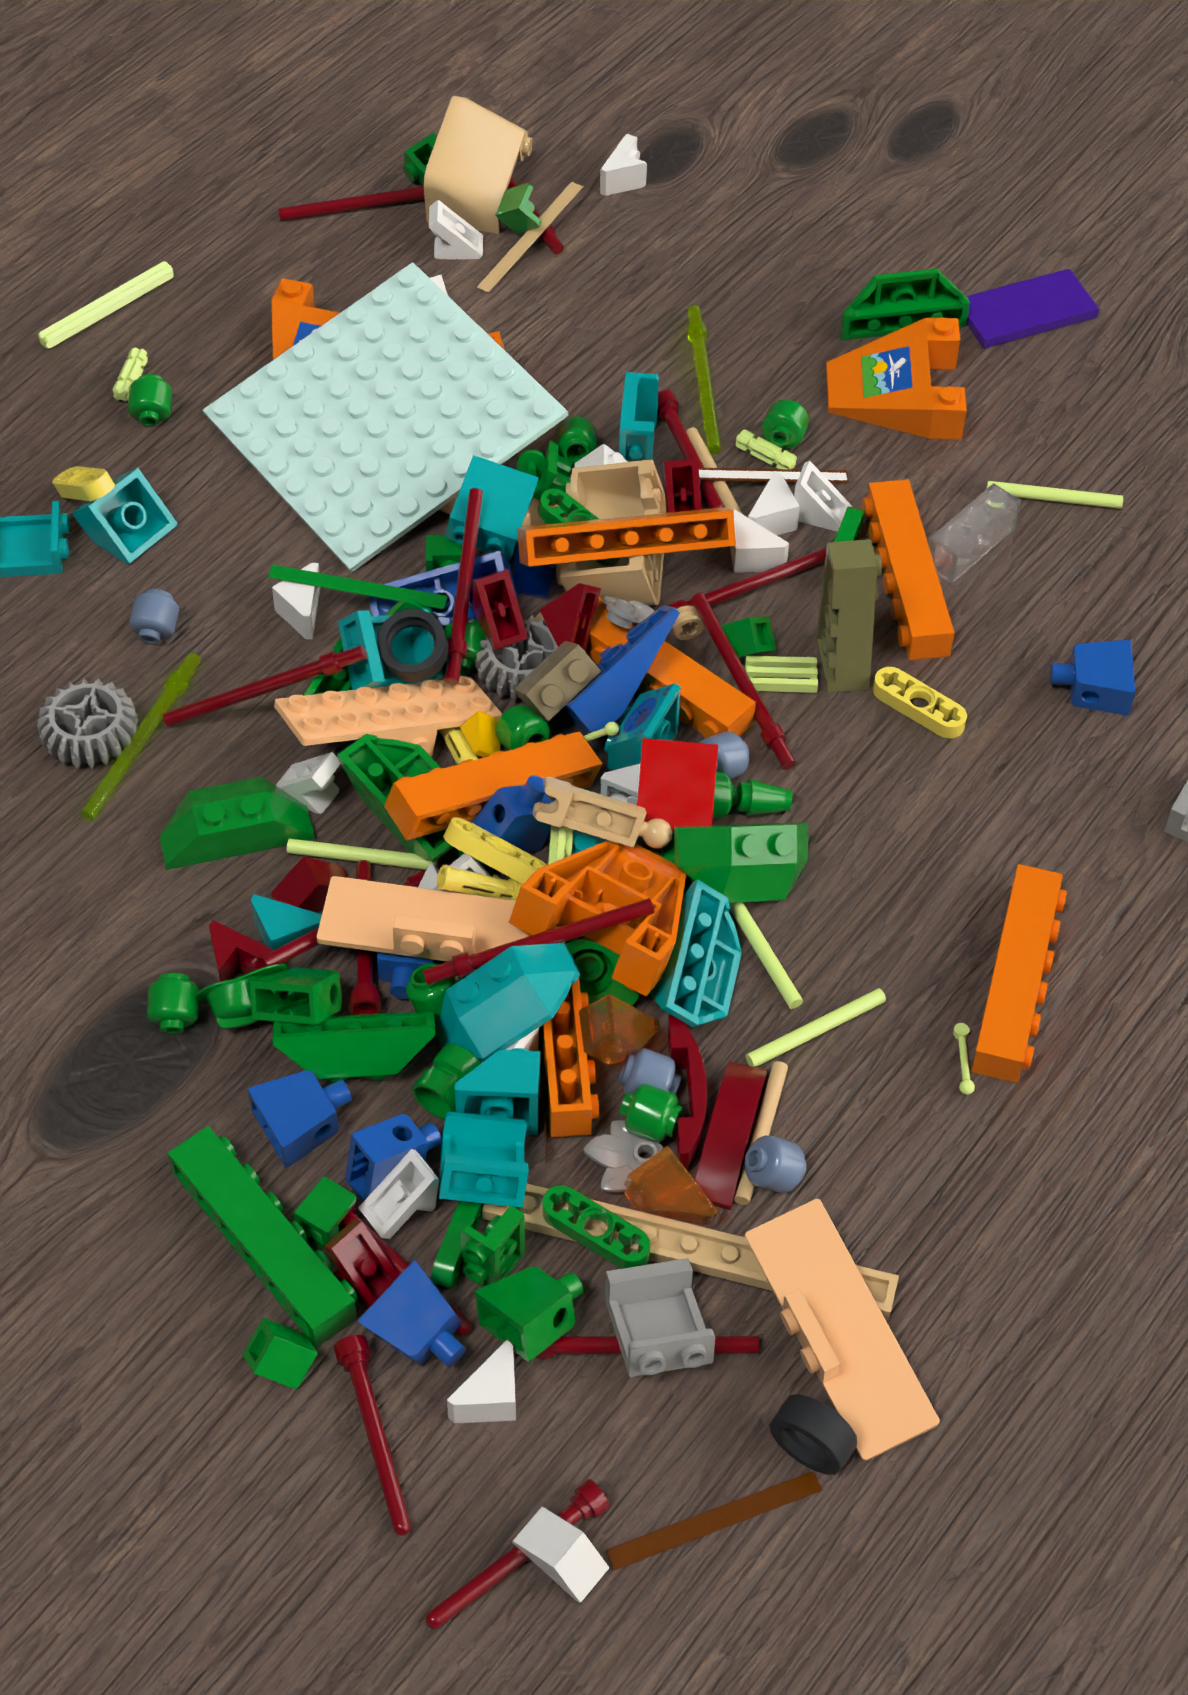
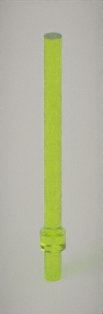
M692 305L687 309L689 318L687 334L688 340L693 346L707 449L710 454L715 455L720 453L721 445L705 345L707 330L705 323L701 319L700 307Z
M190 652L178 670L171 672L164 683L165 689L138 727L137 732L132 736L130 744L125 746L81 811L84 819L88 821L95 819L162 720L163 713L168 711L177 696L183 695L190 684L189 678L201 662L197 654Z

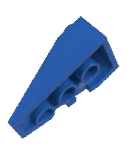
M501 551L475 558L467 618L477 620L473 613V580L508 569L517 597L510 562ZM460 562L384 585L448 596L444 609L429 607L442 626H447L452 623ZM368 596L372 616H384L399 602Z
M661 606L626 635L628 641L625 644H617L612 648L609 646L600 653L602 658L597 667L601 672L560 711L586 735L605 728L608 722H615L617 724L616 720L625 712L680 614L679 611L674 607Z

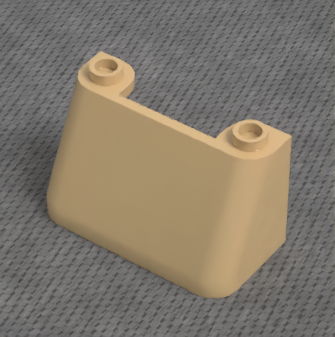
M452 96L424 176L427 222H429V206L439 200L477 231L499 234L503 222L495 214L508 188L516 161H523L524 157L530 156L532 137H528L527 130L465 97Z
M652 459L572 468L571 482L566 484V493L599 519L667 513L666 495ZM664 553L621 557L616 564L610 566L602 565L595 560L561 563L556 567L557 582L559 585H563L566 591L578 583L601 588L600 598L613 596L628 602L634 600L648 606H656L660 602Z

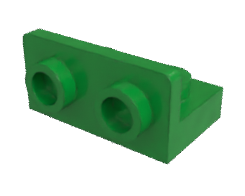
M510 1205L501 1217L497 1215L490 1221L484 1235L466 1224L460 1230L462 1269L472 1282L478 1285H489L501 1280L510 1274L524 1256L525 1216L523 1212Z

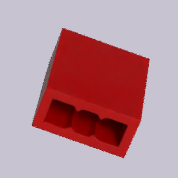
M643 738L637 806L645 808V822L654 818L665 820L672 828V838H674V827L712 826L718 744Z

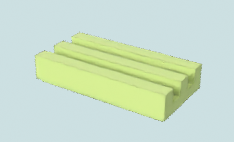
M746 656L745 670L757 691L817 693V657ZM753 677H774V678H753ZM788 678H809V679H788Z

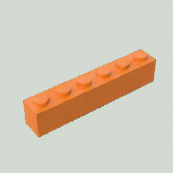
M906 479L869 483L867 497L862 498V510H865V518H869L870 521L869 538L872 543H876V554L881 556L884 571L883 588L885 594H890L891 596L890 612L892 620H897L899 624L897 630L900 647H905L908 660L948 657L951 655L955 633L910 481Z
M726 508L517 527L520 563L527 566L736 546L734 510Z
M600 597L585 651L596 664H599L602 658L600 653L609 646L612 648L617 644H625L628 641L626 635L631 630L616 625L606 618L609 610ZM634 623L632 629H633L635 626H637L639 623ZM664 641L637 690L645 693L674 683L680 685L679 721L687 723L699 731L704 738L724 731L734 732L741 737L754 725L756 705L754 700Z
M580 731L567 735L559 734L549 740L538 743L530 742L520 748L505 752L497 751L490 756L476 760L468 759L451 767L435 768L428 773L414 777H402L393 783L384 807L407 841L447 829L452 818H461L472 822L498 789L524 785L530 776H539L543 779L549 776L569 782L571 786L582 789L590 788L603 763Z
M1021 864L1017 865L971 1069L972 1073L1018 1083L1022 1068L1030 1070L1035 1047L1027 1045L1029 1036L1037 1037L1041 1014L1034 1013L1036 1004L1043 1006L1048 986L1047 982L1041 981L1042 973L1050 974L1055 951L1047 950L1049 942L1056 943L1061 923L1060 920L1054 919L1055 911L1062 913L1067 895V890L1060 889L1063 877L1061 873Z

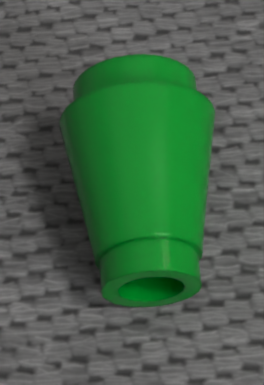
M748 779L747 782L738 783V799L736 803V810L738 812H744L746 816L790 811L792 806V791L790 789H784L752 779Z

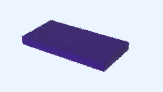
M1070 268L966 296L970 301L966 324L983 348L1097 318L1099 313L1098 306Z

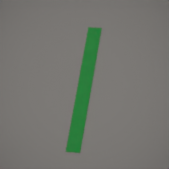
M273 564L268 578L395 601L408 597L425 606L444 609L448 597Z

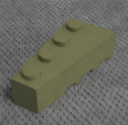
M871 539L827 542L815 638L827 693L869 690L875 600L878 599L877 576H881L882 573L880 554H874Z

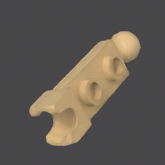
M549 776L543 779L544 789L547 795L556 798L555 801L550 804L537 802L533 807V816L540 822L556 827L564 826L633 848L638 836L643 837L645 843L652 848H662L672 838V828L665 820L654 818L648 822L644 821L646 816L645 808L571 786L569 782Z

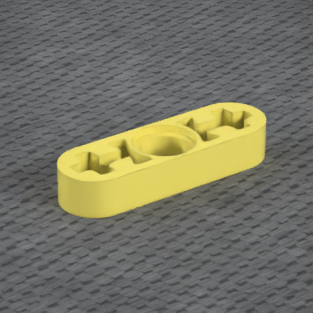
M80 466L65 470L52 481L62 498L85 501L96 500L106 495L115 486L106 469Z
M884 667L876 673L873 693L880 701L943 738H956L964 732L967 713L961 705L898 668ZM913 698H923L928 701L929 705L926 707H916L910 700Z
M452 818L443 835L445 841L451 846L521 884H524L538 868L547 865L542 860L465 819Z

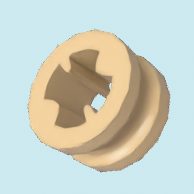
M694 606L678 608L677 610L680 614L672 627L674 635L680 640H689L697 637L704 629V623Z

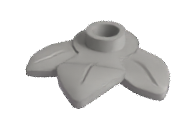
M604 596L602 600L609 610L606 618L614 624L627 629H632L634 623H641L655 612L651 607L639 601L632 600L628 602L613 596Z
M625 1120L612 1121L610 1126L611 1135L597 1136L584 1147V1153L589 1158L606 1167L601 1181V1190L606 1192H625L635 1189L642 1178H650L660 1172L666 1160L665 1150L659 1142L627 1132ZM648 1153L651 1154L652 1157L644 1159L641 1158L639 1154Z

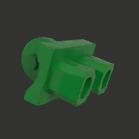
M550 440L547 444L546 456L537 450H526L520 454L517 460L518 471L539 477L533 496L537 500H540L543 492L548 489H560L566 493V484L571 482V478L567 476L571 470L572 461L559 456V445Z

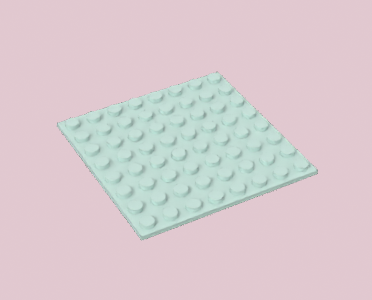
M413 262L203 409V413L351 573L456 498L473 455L503 464L569 416L568 411Z

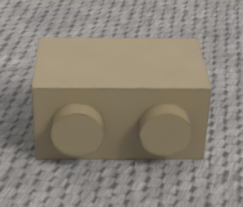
M565 640L513 690L527 706L549 721L589 684L601 670L579 644Z

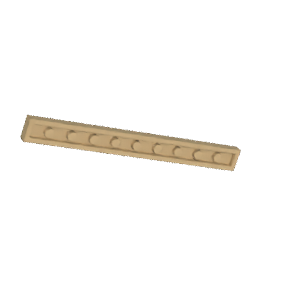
M527 1184L523 1208L515 1207L524 1213L525 1229L576 1242L550 1226L544 1220L542 1200L544 1194L549 1189ZM592 1200L647 1234L650 1240V1261L661 1263L689 1258L694 1272L773 1291L745 1237ZM564 1201L561 1205L554 1203L555 1212H559L562 1208L568 1210L567 1202ZM484 1203L482 1219L491 1221L497 1215L501 1217L509 1206ZM574 1216V1224L577 1223L578 1217ZM591 1220L584 1226V1230L592 1236L603 1235L608 1229L607 1225L600 1220ZM615 1232L614 1235L616 1240H618V1232ZM633 1243L631 1247L624 1246V1254L629 1255L632 1251L638 1253L637 1244ZM856 1265L884 1318L889 1320L899 1275Z

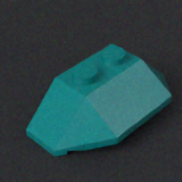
M698 879L691 884L682 898L676 943L662 978L649 993L662 1010L692 1027L707 1024L728 1016L742 954L736 927L728 911L731 909L728 897Z
M564 943L511 946L448 988L443 999L440 1019L435 1024V1033L441 1048L445 1044H456L470 1051L480 1062H484L498 1050L507 1049L551 1020L567 997L571 984L575 983L580 976L568 947Z

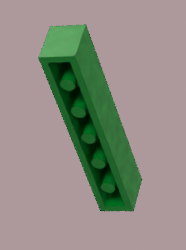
M207 1126L167 1152L172 1174L303 1334L309 1338L315 1348L357 1320L355 1302L358 1298L351 1285L345 1279L339 1282L332 1274V1265L325 1254L319 1249L315 1252L307 1244L308 1238L303 1228L297 1221L294 1220L290 1223L282 1214L284 1210L280 1201L272 1192L265 1194L258 1185L260 1181L255 1171L249 1164L241 1165L235 1158L236 1152L232 1144L224 1135L218 1138L213 1130Z

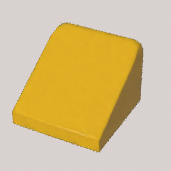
M482 711L475 712L460 726V731L472 752L483 758L500 751V742L496 736L498 719Z

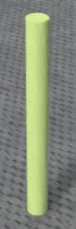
M987 481L986 494L1116 509H1122L1123 495Z
M290 838L287 843L288 854L355 862L367 860L371 864L427 870L431 863L438 866V859L431 862L414 853Z
M729 903L731 913L789 1008L799 1007L803 1003V999L744 903Z
M878 988L746 1054L747 1063L749 1066L757 1067L885 1003L886 997L884 992Z

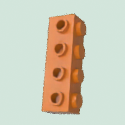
M579 978L575 983L571 984L567 997L555 1016L541 1026L551 1137L591 1135L592 1119L599 1118L598 1095L590 1093V1084L596 1083L594 1060H587L586 1050H592L591 1026H584L583 1016H589L587 992H580Z

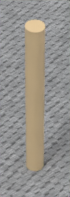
M694 427L689 428L686 433L704 467L718 468L698 430ZM711 480L725 508L736 510L743 514L726 482Z
M776 1061L772 1065L749 1148L758 1138L770 1134L788 1071V1065L783 1062ZM744 1162L734 1201L740 1205H749L755 1185L749 1181L746 1175Z

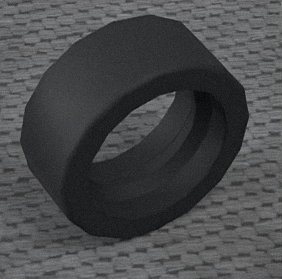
M405 609L395 612L384 621L377 638V647L384 667L392 676L406 682H420L431 678L442 669L447 660L449 645L442 624L434 615L422 609ZM410 627L427 629L434 640V649L431 655L423 662L416 664H403L394 657L391 649L394 637L403 629Z
M790 1395L769 1424L771 1435L788 1455L804 1466L826 1475L837 1474L857 1446V1436L850 1424L826 1404L806 1395Z

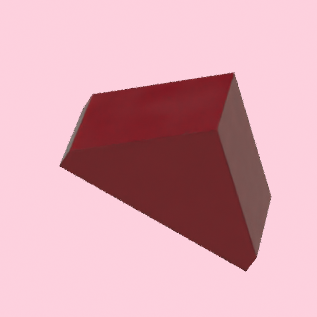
M698 459L663 461L662 487L666 495L667 513L702 510Z
M505 569L473 580V613L492 648L496 650L528 639L509 570Z
M578 583L540 609L558 647L566 640L579 644L586 651L601 588Z
M303 856L275 887L271 895L275 901L318 913L324 909L331 877H348L339 864Z

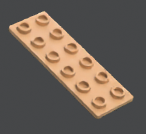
M460 676L459 683L456 685L447 684L445 680H424L423 682L410 684L394 683L385 687H360L357 690L326 691L323 694L305 696L292 695L288 698L275 699L274 705L275 709L304 746L356 740L365 734L376 735L377 738L418 744L431 757L438 729L460 727L477 711H482L498 720L502 716V713L471 677Z
M333 876L331 877L317 933V942L324 945L449 962L452 961V956L468 952V955L528 937L529 935L508 923L516 902L514 900Z
M814 1199L747 1231L745 1239L783 1309L780 1312L781 1319L788 1333L791 1336L796 1334L803 1349L800 1350V1354L808 1371L811 1374L816 1372L836 1412L850 1424L857 1436L856 1450L861 1459L865 1462L937 1427L940 1422L939 1417L821 1200Z

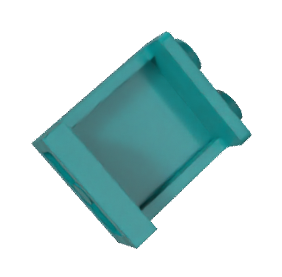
M625 373L619 430V453L628 462L653 460L654 427L657 426L659 375Z
M473 455L451 512L445 538L462 545L469 490L478 488L483 491L476 549L488 554L501 551L508 560H511L518 539L517 527H522L539 477Z
M52 501V514L0 517V577L62 574L63 559H69L68 540L64 538V534L70 533V522L68 513H62L60 501Z
M369 610L356 611L338 621L344 651L363 645L368 655L367 659L347 666L352 690H357L360 687H385L394 683H418L406 682L392 676L384 667L377 647L378 632L384 621L391 615L371 616ZM410 627L403 629L394 637L391 649L394 657L403 664H416L423 662L431 655L434 649V640L427 629ZM442 669L439 672H437L434 676L426 680L436 681L442 678Z
M447 1112L445 1114L441 1142L439 1199L503 1206L511 1205L523 1208L529 1172L528 1163H524V1142L527 1122L522 1119Z

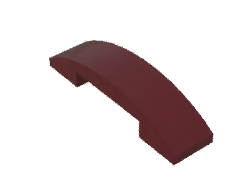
M669 1014L667 1030L669 1057L674 1060L675 1069H686L690 1117L677 1118L676 1131L679 1174H687L695 1161L703 1138L707 1106V1079L701 1053L691 1032L683 1021Z
M729 1061L710 1120L691 1201L728 1210L732 1209L743 1159L757 1107L759 1108L768 1070Z

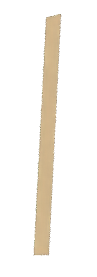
M571 182L539 217L542 221L539 228L527 231L477 288L490 292L584 186Z

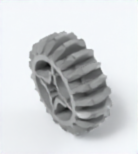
M533 615L528 620H523L528 639L496 650L492 648L488 639L480 641L484 650L476 653L475 668H477L478 677L481 683H486L489 692L497 690L500 699L506 695H511L513 702H515L519 696L513 689L558 648L545 620L536 622Z
M83 678L81 684L73 685L69 681L68 689L56 688L55 697H46L45 706L39 708L37 728L42 745L45 749H48V753L52 758L59 757L63 765L72 761L77 769L83 763H87L93 769L95 762L102 761L107 765L109 757L112 756L120 759L121 750H130L131 740L136 739L138 717L133 701L127 697L123 688L116 689L113 682L103 686L99 678L93 684H88Z

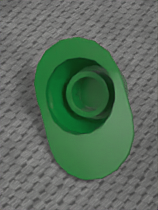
M590 939L572 940L565 944L580 973V992H587L588 1005L605 1013H620L629 1009L638 1000L640 993L632 991L622 983L612 979L620 957L618 953Z
M286 964L270 965L236 979L212 984L200 990L196 998L200 1002L209 1003L217 1024L221 1029L226 1030L253 1024L258 1020L252 1019L249 980L288 969Z

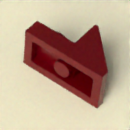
M214 920L209 924L220 982L233 979L240 969L245 974L261 969L259 958L273 951V949Z
M354 1219L324 1246L338 1267L333 1275L339 1282L345 1279L355 1291L358 1301L367 1309L399 1277L362 1221Z

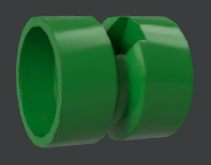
M452 1043L445 1044L433 1059V1066L426 1069L412 1086V1095L427 1112L445 1120L447 1112H456L455 1083L480 1065L481 1062L467 1049Z

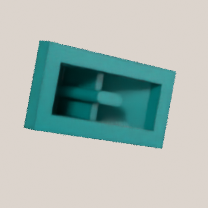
M255 894L251 898L254 923L265 945L273 950L318 928L320 925L322 914Z

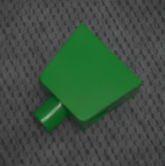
M295 967L249 980L253 1020L317 1025L340 1011L342 1007L340 974L336 970ZM288 991L287 997L282 1000L279 994Z
M529 1267L474 1291L479 1325L501 1342L509 1341L513 1345V1351L526 1361H530L573 1328L575 1324L573 1299L583 1294L582 1283L572 1272L555 1280L540 1268Z

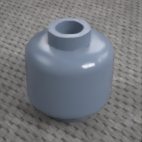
M148 589L145 593L135 597L129 627L134 633L139 635L140 641L147 644H158L160 640H167L174 635L179 615V606L173 600V596L170 593L159 589Z
M724 731L699 742L718 744L716 771L725 772L730 779L744 774L748 768V746L734 732Z
M640 1048L634 1055L627 1054L619 1074L618 1083L623 1085L624 1094L627 1092L634 1094L641 1084H649L676 1094L681 1076L675 1074V1062L672 1058L646 1048Z
M764 1135L758 1138L747 1151L745 1156V1172L749 1181L756 1187L786 1193L793 1190L803 1180L806 1173L805 1156L801 1147L795 1142L776 1136Z

